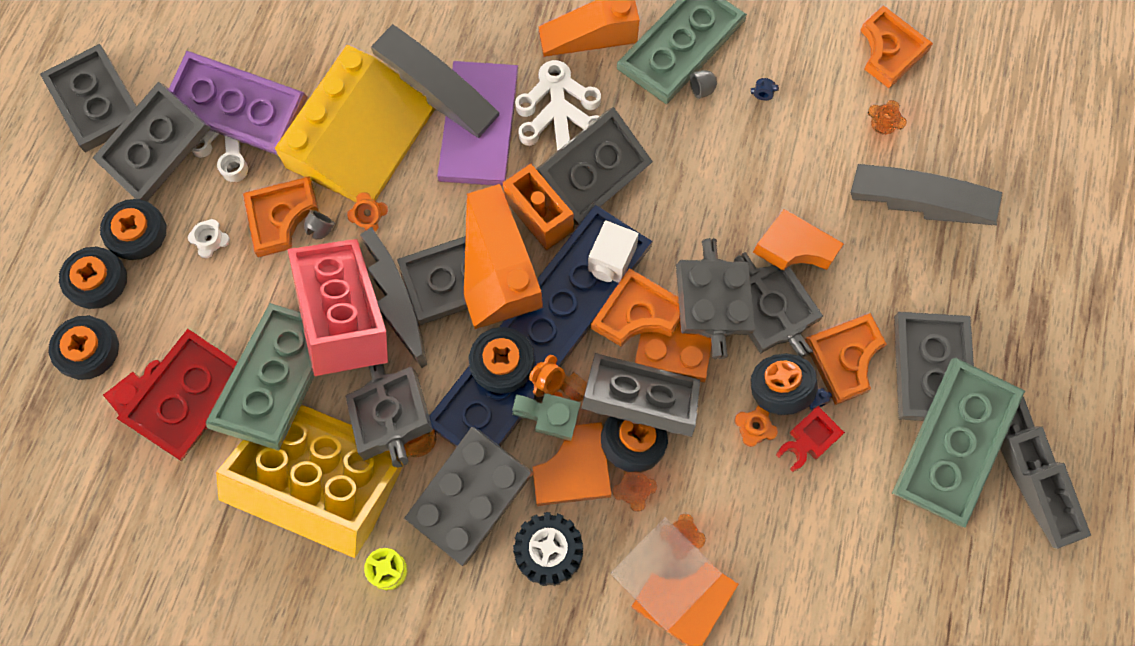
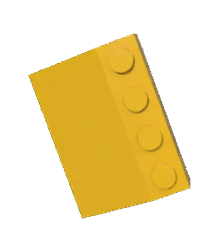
M346 45L280 139L275 150L285 168L303 177L310 176L313 182L356 203L357 195L362 192L369 193L371 199L376 201L433 114L435 108L427 103L425 95L401 80L398 73L376 57Z
M301 404L279 451L246 440H242L216 472L218 500L355 558L374 529L404 464L401 462L402 467H394L390 451H385L364 461L358 454L352 425ZM405 447L406 455L408 457L410 449Z

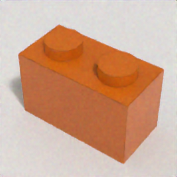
M529 164L503 182L504 195L508 205L546 250L574 231V213L532 164Z

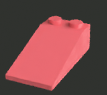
M358 239L288 249L314 376L388 363L386 329Z

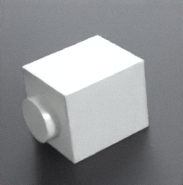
M605 220L590 252L588 271L592 272L596 278L602 281L611 282L613 280L619 283L625 275L635 253L639 233Z

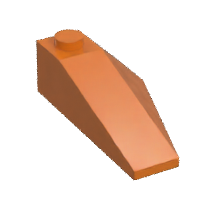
M500 184L467 194L464 298L474 329L543 308L542 292Z

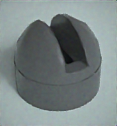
M701 70L690 75V85L695 97L700 99L714 92L717 86V77L714 73L708 70Z
M310 210L304 222V230L307 235L313 233V239H323L331 232L335 222L318 211Z

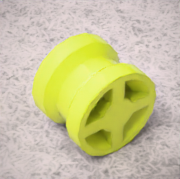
M379 548L373 551L366 559L364 565L367 580L377 588L386 591L394 590L401 586L408 573L404 558L389 548Z

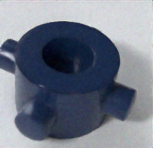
M768 78L758 79L755 87L751 88V94H754L757 99L764 101L771 100L774 92L779 91V85H776L773 80Z
M824 388L818 389L814 401L808 407L813 411L817 406L821 408L831 402L832 394L829 391L826 392Z

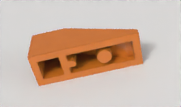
M595 0L538 26L543 57L635 44L638 41L640 22L636 1Z

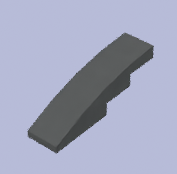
M394 24L371 46L373 54L397 70L401 80L425 95L429 105L477 138L499 116V112L469 83Z
M865 164L857 165L851 189L852 200L887 202L888 210L923 212L924 219L995 226H997L1002 201V192L967 181L932 173Z
M371 227L360 234L366 249L376 261L368 270L373 281L385 296L377 302L380 313L420 367L423 368L428 363L421 328L409 293L391 255Z
M1023 396L1000 450L1031 512L1052 547L1059 549L1090 537L1091 533L1065 463L1055 461L1043 426H1034Z

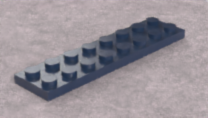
M597 205L592 208L537 278L542 292L543 308L506 319L500 325V327L515 329L527 337L534 350L535 366L540 362H544L547 356L554 355L557 357L556 365L561 367L591 328V323L619 284L613 280L611 282L602 281L596 278L592 272L588 271L590 252L605 220L632 231H637ZM641 233L638 234L637 248L627 271L629 268L634 271L652 247V241ZM468 366L429 415L433 431L457 447L470 428L476 427L501 447L522 419L512 415L516 395L536 400L538 397L533 394L534 384L528 380L523 387L510 393L499 394L487 391L476 382L470 371V366Z

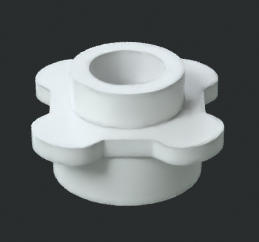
M210 219L198 223L188 235V241L197 246L198 254L202 258L211 257L215 250L220 247H226L229 244V236L220 231V225L216 220ZM208 237H212L210 241H206Z

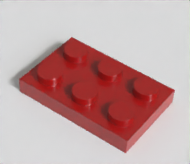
M187 328L116 419L178 460L183 461L207 429L206 421L238 362Z

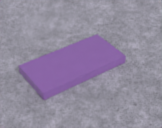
M186 51L169 87L180 100L211 127L210 131L278 155L275 150L276 145L304 107L308 98L302 91L190 51Z
M453 61L452 70L480 93L499 112V116L479 138L447 116L445 117L437 175L439 182L481 185L500 184L503 186V182L506 181L518 65Z

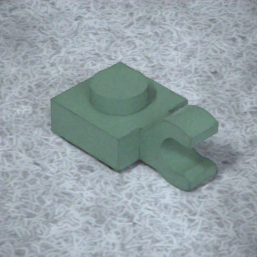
M545 393L542 403H539L531 398L516 395L512 415L537 421L535 432L571 441L581 402Z

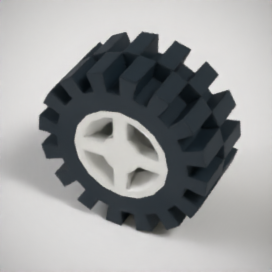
M544 512V515L538 516L536 514L531 517L529 522L525 521L521 525V530L515 536L513 552L520 571L528 580L533 583H539L541 586H556L565 580L568 581L579 569L583 557V542L579 530L575 528L574 523L570 519L566 520L563 515L558 513L555 516L551 515V512Z

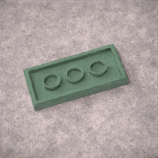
M677 0L617 62V70L667 105L689 82L690 75L698 72L745 22L747 14L727 0Z
M269 303L206 421L208 429L278 451L280 450L315 377L300 312Z
M957 358L951 359L892 494L960 527L966 528L1025 390Z

